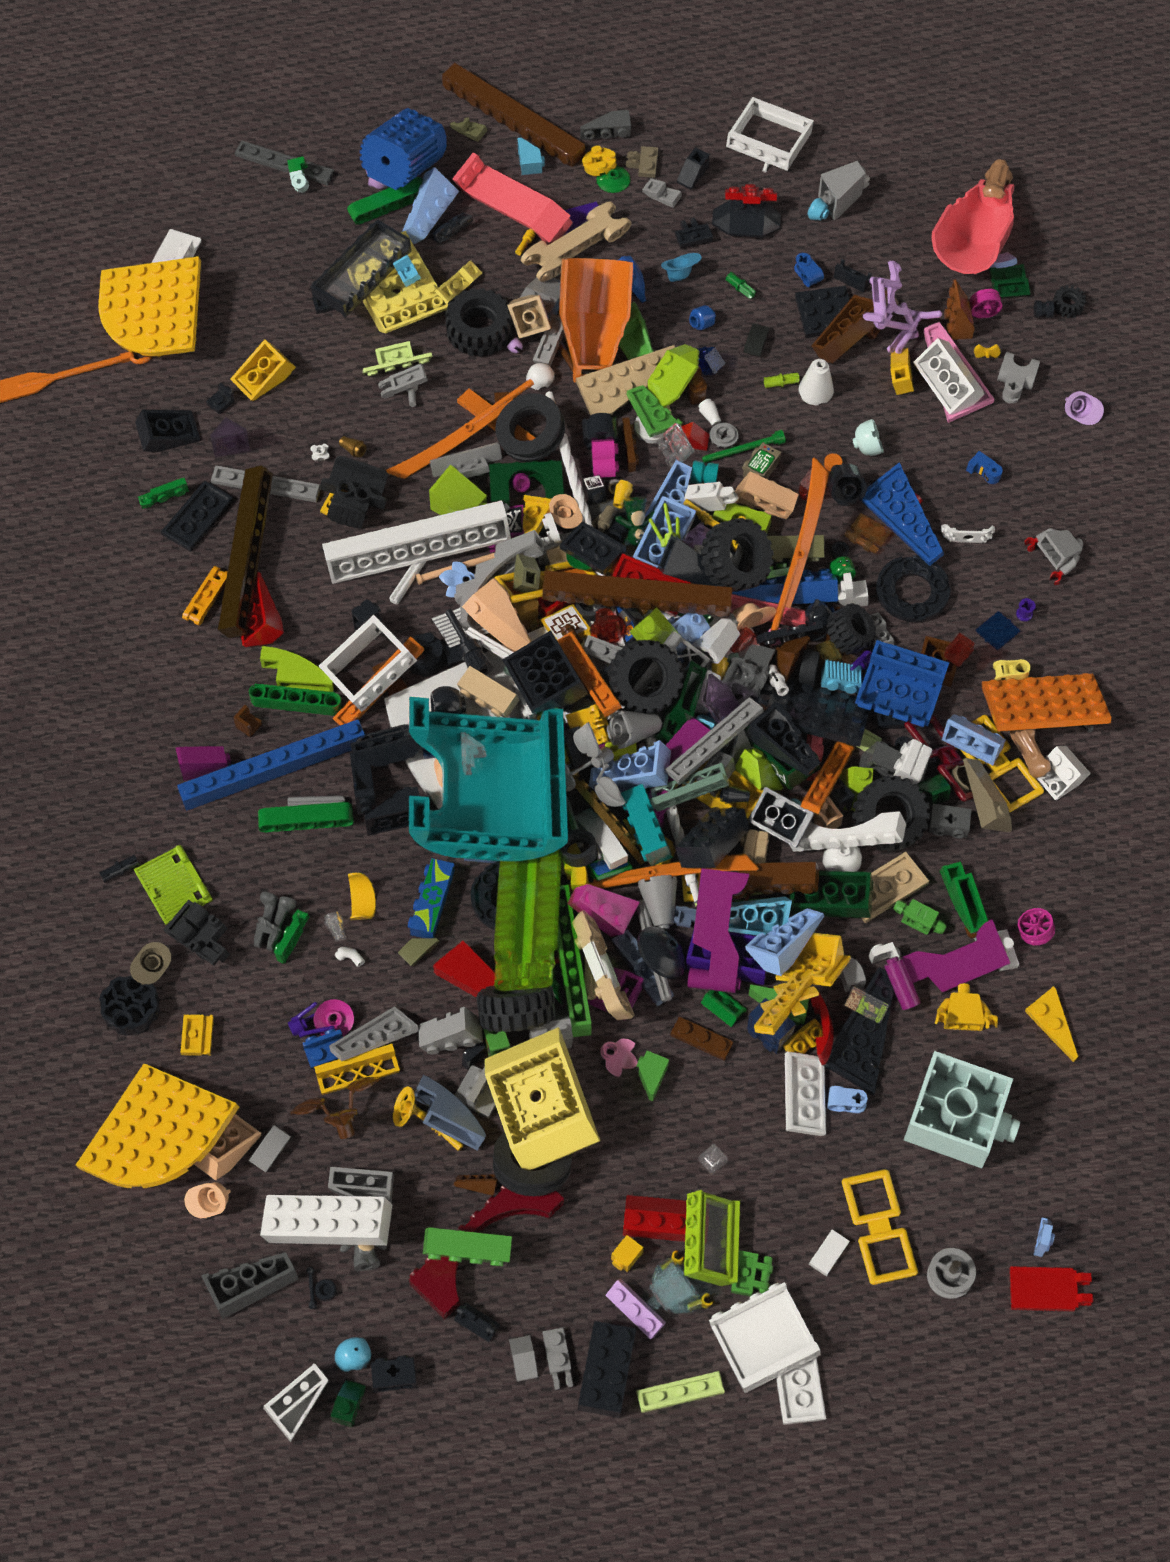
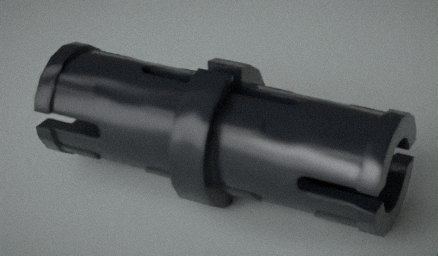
M133 854L120 862H114L113 866L100 871L99 874L103 882L106 883L118 875H125L124 872L140 864Z

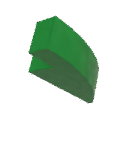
M961 862L942 866L940 873L959 917L971 934L977 933L979 928L988 919L972 873L965 874Z

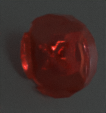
M602 608L596 612L595 622L591 625L589 631L591 636L613 644L618 642L622 635L624 637L628 629L622 617L614 615L610 609Z

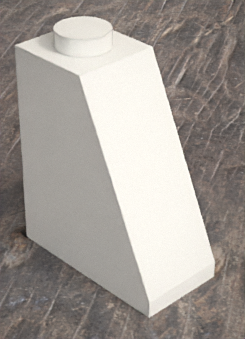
M721 618L692 645L710 658L709 663L718 664L740 636L737 624L731 619Z

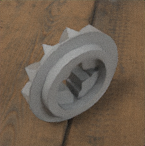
M729 423L716 424L710 431L712 444H716L717 447H724L725 449L728 446L732 447L738 440L737 429ZM727 432V437L721 439V435L723 436Z

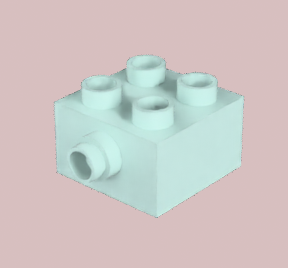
M934 1051L904 1141L982 1168L989 1155L993 1140L1003 1142L1005 1139L1013 1143L1018 1132L1020 1121L1011 1119L1012 1115L1003 1112L1013 1079Z

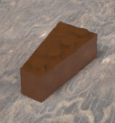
M854 295L812 344V348L820 359L834 363L876 326L874 321H866L863 318L865 313H874L872 299Z

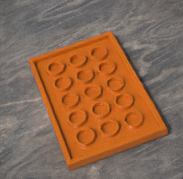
M1084 673L1079 675L1028 677L1022 680L1011 678L1008 680L982 681V690L997 731L1111 723V715L1094 674Z

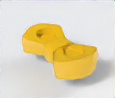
M978 344L974 348V354L977 358L983 356L986 358L990 356L996 358L1001 352L997 344L990 348H985Z

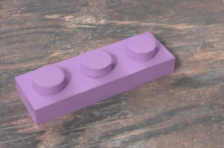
M622 1279L617 1280L606 1294L650 1340L665 1325L666 1322Z

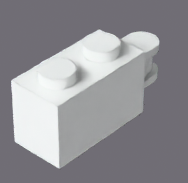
M721 482L688 485L684 500L688 499L702 511L708 512L725 510L727 504L735 503L738 500V495L734 493L733 487H723Z

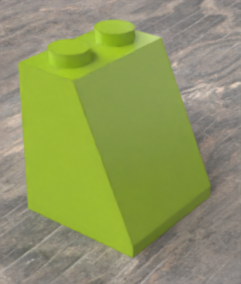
M449 465L429 490L430 508L439 515L487 504V495L452 465Z

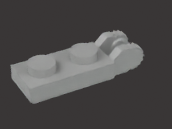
M418 364L389 376V378L379 382L378 386L379 389L383 390L381 397L385 399L428 381L423 364Z
M558 1328L542 1331L549 1371L553 1378L555 1390L560 1389L557 1373L565 1372L566 1385L573 1387L564 1329Z

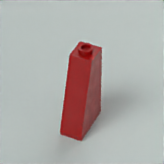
M464 941L460 942L433 965L434 973L474 997H477L479 991L486 989L488 986L504 983Z

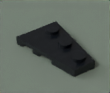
M816 621L809 626L805 624L790 628L789 631L788 628L765 632L756 636L757 644L765 643V646L775 644L776 641L785 643L792 640V638L805 637L823 628L822 621Z

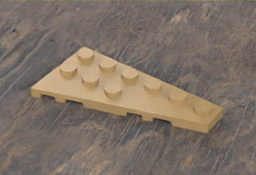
M672 345L577 377L576 383L590 415L595 413H609L612 415L620 407L630 402L626 395L627 390L642 385L648 387V379L667 350L675 348V346Z

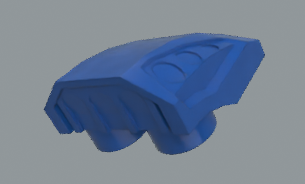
M622 256L619 259L620 261L633 262L632 291L643 303L646 301L642 272L631 256Z

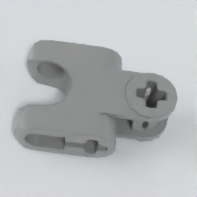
M1006 352L997 381L1005 383L1002 394L1003 400L1013 404L1020 399L1023 388L1032 390L1040 361L1031 359L1029 365L1019 366L1013 360L1014 354Z

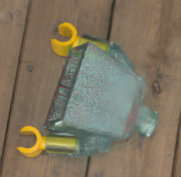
M675 1250L671 1258H667L656 1266L651 1279L652 1283L649 1286L654 1296L646 1301V1304L654 1311L662 1306L665 1311H672L674 1314L690 1313L701 1308H709L713 1304V1302L706 1303L704 1301V1298L710 1296L708 1293H705L700 1300L698 1299L700 1295L688 1277L684 1276V1272L680 1267L684 1257L681 1259L675 1258L679 1251Z

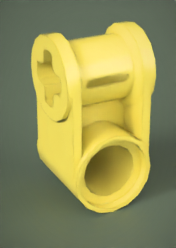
M1022 659L996 661L993 663V669L996 672L994 679L997 681L1011 678L1016 680L1026 679L1029 676L1030 664Z

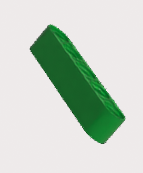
M416 177L397 190L388 188L355 201L348 206L347 211L354 223L360 225L410 205L417 198L423 179Z
M254 684L249 689L250 700L255 707L335 716L342 709L341 698L334 692L266 684Z
M349 802L262 808L258 811L259 831L264 833L346 827L354 823L353 805Z

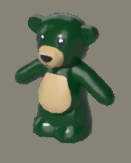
M646 497L625 498L623 502L628 520L621 516H616L615 520L630 529L624 544L638 547L646 531L644 527L649 524V519L652 518L655 511L650 512L645 517Z

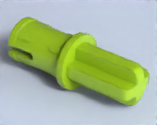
M779 373L776 376L764 377L765 389L776 386L783 387L784 385L800 381L798 373L784 375Z

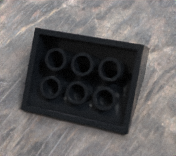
M551 630L502 659L532 713L573 704L588 695L587 690Z

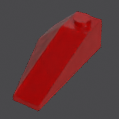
M257 572L247 635L241 636L242 646L244 647L272 644L284 633L281 617L260 572Z

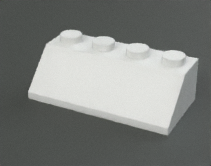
M937 338L913 362L950 415L973 406L985 394L949 341Z

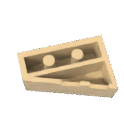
M471 666L468 667L457 683L463 696L471 699L479 706L491 710L490 712L497 717L508 718L519 702V698L515 693Z

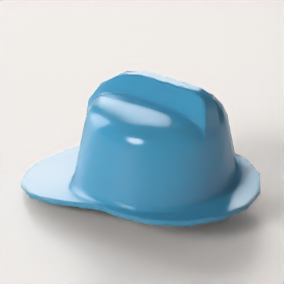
M688 253L663 262L661 267L667 271L668 279L671 282L679 281L689 276L692 266L698 263L702 257L698 253Z

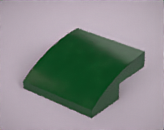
M1024 264L997 269L996 267H990L989 275L992 288L999 292L1000 298L1030 296L1028 278H1026Z

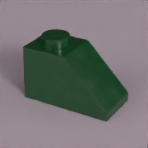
M345 1380L337 1395L330 1416L332 1422L353 1428L366 1389L365 1385Z

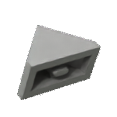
M530 1335L509 1339L517 1382L538 1378Z

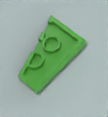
M642 385L627 390L626 395L649 437L682 426V422L679 419L676 420L671 415V411L664 408L645 386Z

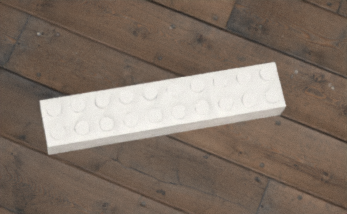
M498 501L331 541L322 545L331 581L334 584L498 544L511 539L503 502Z

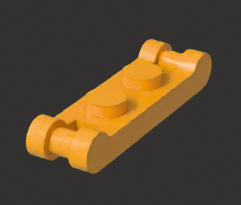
M217 566L211 569L185 609L182 616L183 619L187 621L192 620L198 626L202 624L204 617L226 584L228 571H221ZM194 610L199 611L197 615L193 613Z

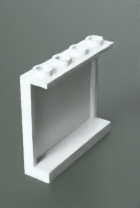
M785 1282L773 1284L768 1288V1291L762 1294L760 1292L755 1293L749 1298L750 1300L744 1303L738 1302L732 1305L730 1310L724 1313L720 1311L709 1320L710 1326L744 1393L821 1355L820 1349L813 1340L793 1302Z

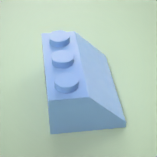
M956 714L948 719L942 741L992 766L1002 751L1006 740L999 734L992 733L983 726L976 725L965 717Z

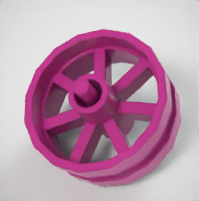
M994 289L980 290L969 299L972 315L979 319L992 317L1002 309L1000 294Z
M1033 908L1024 912L1018 919L1021 937L1030 945L1045 944L1055 934V925L1051 914L1047 910ZM1023 927L1029 928L1023 932Z

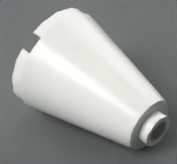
M816 359L811 363L799 384V393L802 400L811 405L825 404L833 396L834 387L829 365L823 359Z

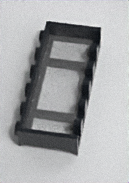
M377 219L310 286L312 297L340 312L346 318L395 268L393 263L411 252L410 238Z

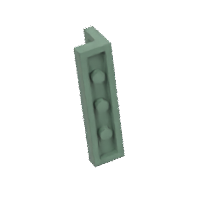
M719 763L691 774L681 783L686 786L678 789L676 788L680 784L675 780L667 783V785L650 789L653 797L650 799V802L654 809L661 811L729 786L724 764ZM718 770L721 771V773L712 776L713 772ZM696 778H703L702 780L694 782ZM664 790L667 791V793L657 796V793Z

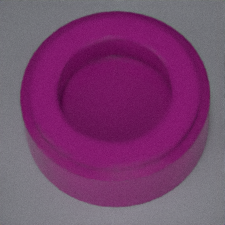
M519 473L513 477L512 485L517 492H525L530 488V479L526 474Z

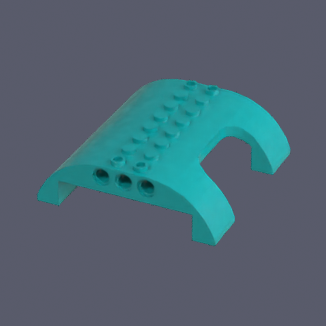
M409 697V733L416 743L437 758L442 769L443 805L439 810H429V797L409 796V833L416 843L431 852L444 856L491 861L535 859L551 854L567 844L563 709L553 708L544 710L540 720L430 712L429 698Z

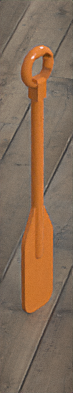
M128 351L117 357L54 374L29 372L0 380V403L35 394L55 380L129 361L135 364H145L152 356L139 358L138 360L135 359L133 352Z

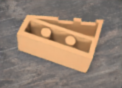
M749 472L736 488L735 493L738 495V500L735 504L747 505L751 509H762L769 515L787 519L794 510L798 493L780 486L774 481L767 480L757 473Z

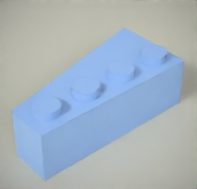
M435 167L424 174V180L419 187L418 196L413 202L412 211L409 213L403 231H406L413 244L418 243L427 236L459 192Z

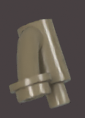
M606 506L604 511L591 522L593 527L597 529V526H599L598 530L602 533L608 530L617 514L616 508Z

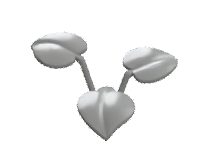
M588 722L574 733L573 739L579 751L587 753V756L592 757V759L572 772L569 771L568 766L565 764L566 791H571L575 787V780L572 775L592 764L596 768H602L596 779L598 784L595 786L598 798L606 805L622 806L626 801L623 799L615 782L609 777H602L605 770L609 767L608 763L614 759V754L608 747L599 749L594 732Z

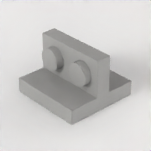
M471 1065L454 1096L468 1109L489 1119L496 1105L485 1076V1067L482 1070Z

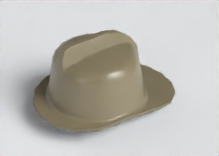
M159 942L146 944L131 963L130 973L132 977L141 984L155 983L160 979L171 962L169 949Z

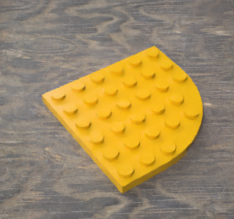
M199 256L101 270L99 315L104 329L120 347L129 352L140 353L144 356H162L195 351L201 259Z
M143 1064L76 1163V1166L80 1170L108 1183L125 1188L138 1186L148 1188L167 1183L188 1172L190 1166L196 1161L200 1162L211 1151L239 1109V1106L233 1101L147 1064Z

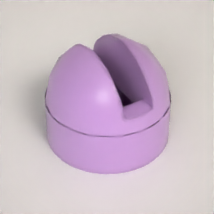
M514 338L507 348L512 353H519L517 349L520 348L522 350L523 345L518 338Z

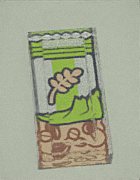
M853 987L844 1006L880 1024L889 1004Z

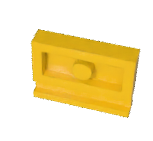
M213 1015L183 1016L181 1055L211 1056Z

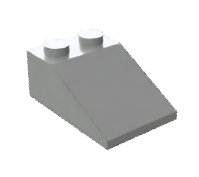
M536 277L525 288L520 298L528 295H540L548 319H550L551 315H556L559 310L561 280L552 278L541 282Z

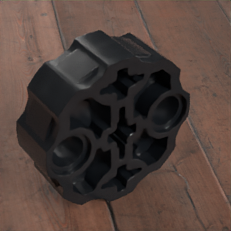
M132 975L128 977L118 976L111 980L110 985L102 990L100 994V1013L106 1025L114 1029L117 1034L124 1036L132 1033L141 1034L149 1029L153 1021L158 1019L160 1013L159 997L153 984H141ZM136 984L140 985L138 989H131ZM122 1021H128L125 1026L119 1025Z

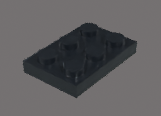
M583 521L560 544V550L602 575H605L620 559L622 553L624 554L627 551L626 546Z

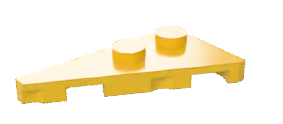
M524 495V534L533 530L539 534L544 526L542 521L545 518L544 514L550 513L549 503L551 499Z
M1053 986L1027 1007L1025 1012L1074 1062L1078 1058L1077 1051L1056 988Z

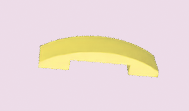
M470 260L448 281L438 287L435 292L448 304L456 295H459L475 281L482 272Z

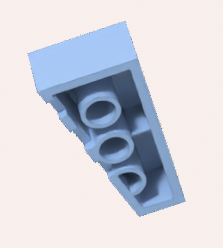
M675 460L648 508L645 517L650 512L656 510L662 496L683 505L692 467Z
M659 740L654 742V745L647 748L644 746L634 754L630 755L627 753L617 761L612 760L608 763L609 767L605 770L602 777L612 779L620 792L643 784L645 788L667 785L668 774L665 769L670 765L671 750ZM591 768L589 786L594 791L595 786L598 784L596 779L602 768Z

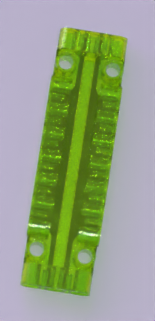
M560 849L535 859L500 861L494 937V959L496 962L494 987L497 990L512 991L546 988L553 983V968L556 964L554 951H557L562 859Z

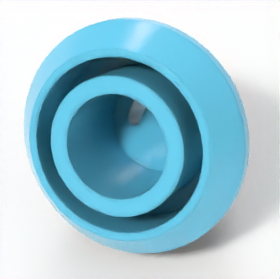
M822 198L815 199L808 210L810 220L821 221L829 215L828 205Z

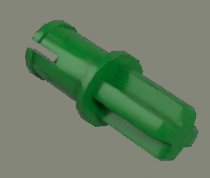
M733 272L726 276V281L735 287L737 292H741L749 299L755 297L756 291L746 283L745 279H740Z

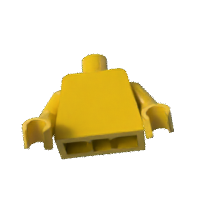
M959 984L958 993H951L950 997L944 999L937 1009L935 1024L943 1022L944 1029L982 1031L984 1025L986 1029H989V1025H994L995 1028H998V1017L992 1015L985 1002L980 1000L979 994L970 993L969 984Z

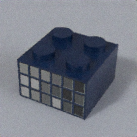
M765 998L761 1003L766 1002V1001H769V1000H768L767 998ZM759 1004L749 1014L748 1033L753 1038L760 1039L768 1051L778 1054L787 1040L793 1036L796 1023L787 1017L774 1035L755 1033L754 1025L764 1013L761 1004Z

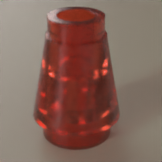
M747 627L739 630L740 636L730 648L733 653L739 654L755 641V633Z

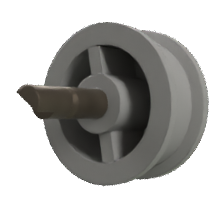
M947 1248L939 1251L931 1260L927 1270V1280L931 1289L937 1295L946 1299H957L964 1296L970 1290L976 1277V1268L971 1257L964 1251L956 1248Z

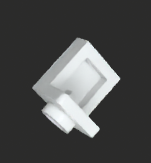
M893 942L885 945L878 944L871 949L869 959L871 963H875L894 956L901 958V953L898 948H895Z

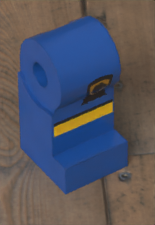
M978 451L968 462L966 469L971 474L974 471L977 472L990 484L998 483L1002 475V467L981 451Z

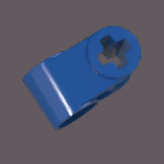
M800 253L797 255L794 270L807 287L824 279L823 271L809 254Z

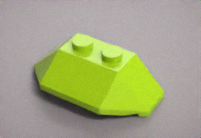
M684 344L667 350L648 379V390L664 408L681 396L697 371L699 365L698 349Z

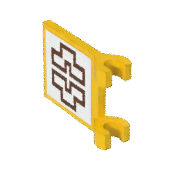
M574 604L540 619L548 632L552 631L556 640L563 637L561 628L568 623L574 625V630L581 639L587 638L588 635L598 638L596 632L588 626Z

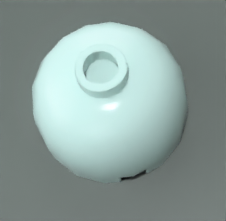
M871 419L861 423L856 428L855 438H853L855 449L859 448L867 456L884 453L874 420Z

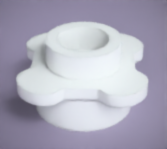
M328 445L311 446V451L313 452L312 459L314 461L328 459Z

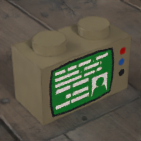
M762 443L759 448L756 447L754 449L751 459L745 461L742 467L744 470L743 477L745 478L749 472L768 479L780 462L781 452Z

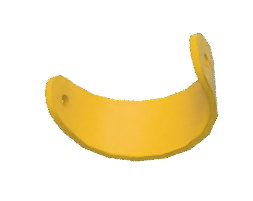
M363 873L348 874L352 906L350 920L372 919L376 911V897L370 879Z

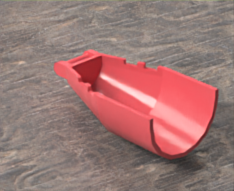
M980 179L979 183L967 191L963 198H957L955 204H949L945 208L932 231L933 249L943 264L951 270L962 274H977L989 269L997 260L1014 223L1012 206L1014 184L1004 185L1006 195L1002 199L985 197L982 192L986 185V180Z

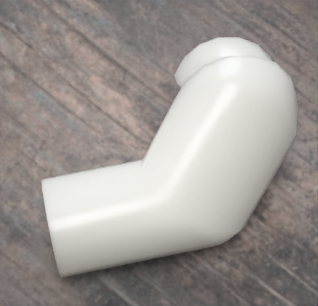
M342 946L335 953L338 960H344L345 957L350 958L357 967L365 963V960L354 948Z

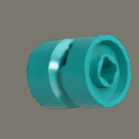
M694 460L690 483L717 482L719 464L709 462L705 466L704 462Z

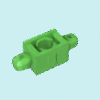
M912 899L909 906L906 905V902L897 900L893 908L900 915L901 913L904 914L902 923L928 935L930 929H933V932L943 934L947 926L941 920H936L939 912Z

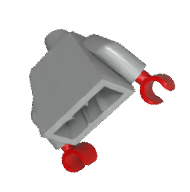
M1052 528L1036 535L1035 539L1029 537L1025 540V546L1032 544L1027 547L1028 552L1034 551L1037 544L1054 568L1060 570L1059 572H1053L1049 580L1053 577L1058 578L1054 585H1058L1063 575L1066 576L1076 567L1083 547V541L1080 538L1075 539L1070 531H1059Z

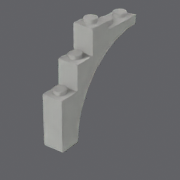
M535 530L496 544L495 558L477 564L476 573L474 574L475 578L456 585L454 598L457 604H460L461 616L459 623L463 629L467 631L469 627L477 630V622L462 607L474 593L495 576L513 573L515 571L517 554L532 558L543 555L544 541Z

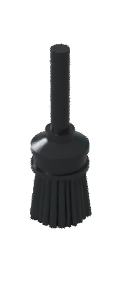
M447 610L445 613L460 638L461 645L458 648V653L461 654V658L465 661L467 668L471 666L482 674L488 675L494 666L483 653V647L479 644V640L471 639L467 636L453 610Z

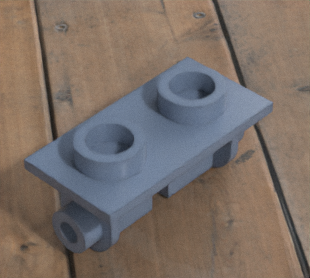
M676 906L674 924L690 928L691 922H695L696 909Z

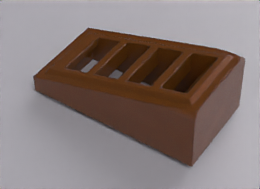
M495 1174L458 1175L453 1186L493 1196L497 1190L498 1179Z

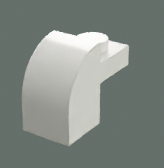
M851 573L843 574V581H840V584H838L840 604L845 606L854 603L855 605L867 606L868 592L866 580L852 582Z

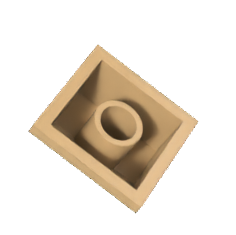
M528 295L514 299L507 305L519 338L552 328L540 295Z

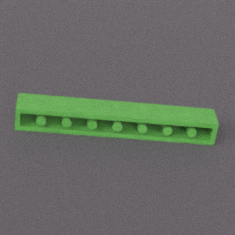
M569 885L558 886L555 939L566 1008L571 1021L573 1037L591 1035V1018L580 951L574 940L577 938V935L572 925L574 920L573 908L567 904L571 897Z

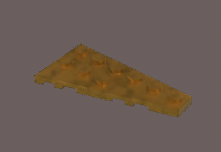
M578 773L572 775L575 780V788L637 862L640 865L644 864L645 861L642 854L635 847L637 842L603 802L600 804L597 802L599 800L598 796L593 790L591 792L588 791L590 787L584 779L579 781L580 775Z

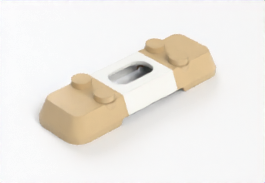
M582 910L572 921L577 938L574 940L580 950L583 949L597 987L594 989L599 999H603L607 1011L617 1020L631 1019L634 1017V1012L625 991H620V984L607 952H605L607 946L595 920L585 910Z

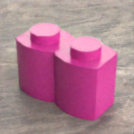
M613 439L592 440L593 476L600 475L601 478L616 477V472H619V463L615 461V454H618V444L614 443Z

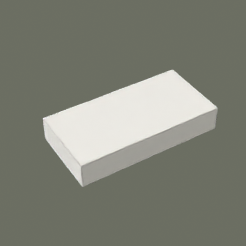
M831 1230L809 1265L827 1276L849 1244V1240Z

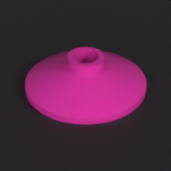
M330 999L318 1006L314 1014L316 1029L334 1026L336 1030L341 1029L343 1036L351 1030L354 1023L352 1009L347 1003L338 999ZM332 1014L337 1016L334 1021L329 1019Z

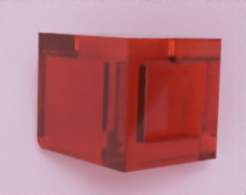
M959 633L946 647L944 657L957 667H960L972 654L975 643Z

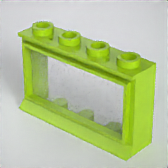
M703 1190L687 1194L684 1276L718 1286L737 1283L740 1201H731L703 1192Z

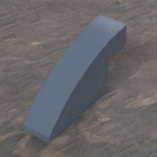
M423 1075L414 1091L415 1100L429 1107L423 1123L478 1151L486 1134L477 1119L449 1090Z

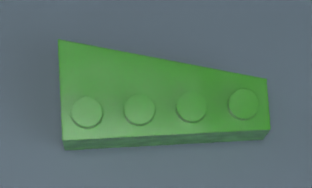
M426 1228L423 1255H428V1259L441 1260V1257H447L452 1262H462L463 1259L470 1260L471 1264L487 1262L491 1263V1266L503 1267V1264L510 1262L512 1236Z

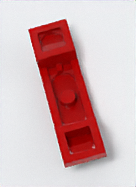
M819 993L818 996L811 998V1004L815 1015L821 1014L823 1036L816 1037L815 1039L821 1065H825L832 1050L834 1034L830 1014L824 999Z

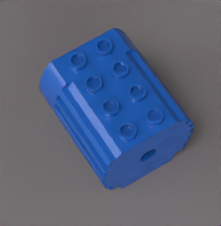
M405 108L363 139L362 142L364 143L360 146L362 148L360 150V154H362L360 160L363 161L361 165L366 169L368 177L397 190L411 182L443 157L447 144L445 130L442 124L434 121L432 118L421 115L415 110Z

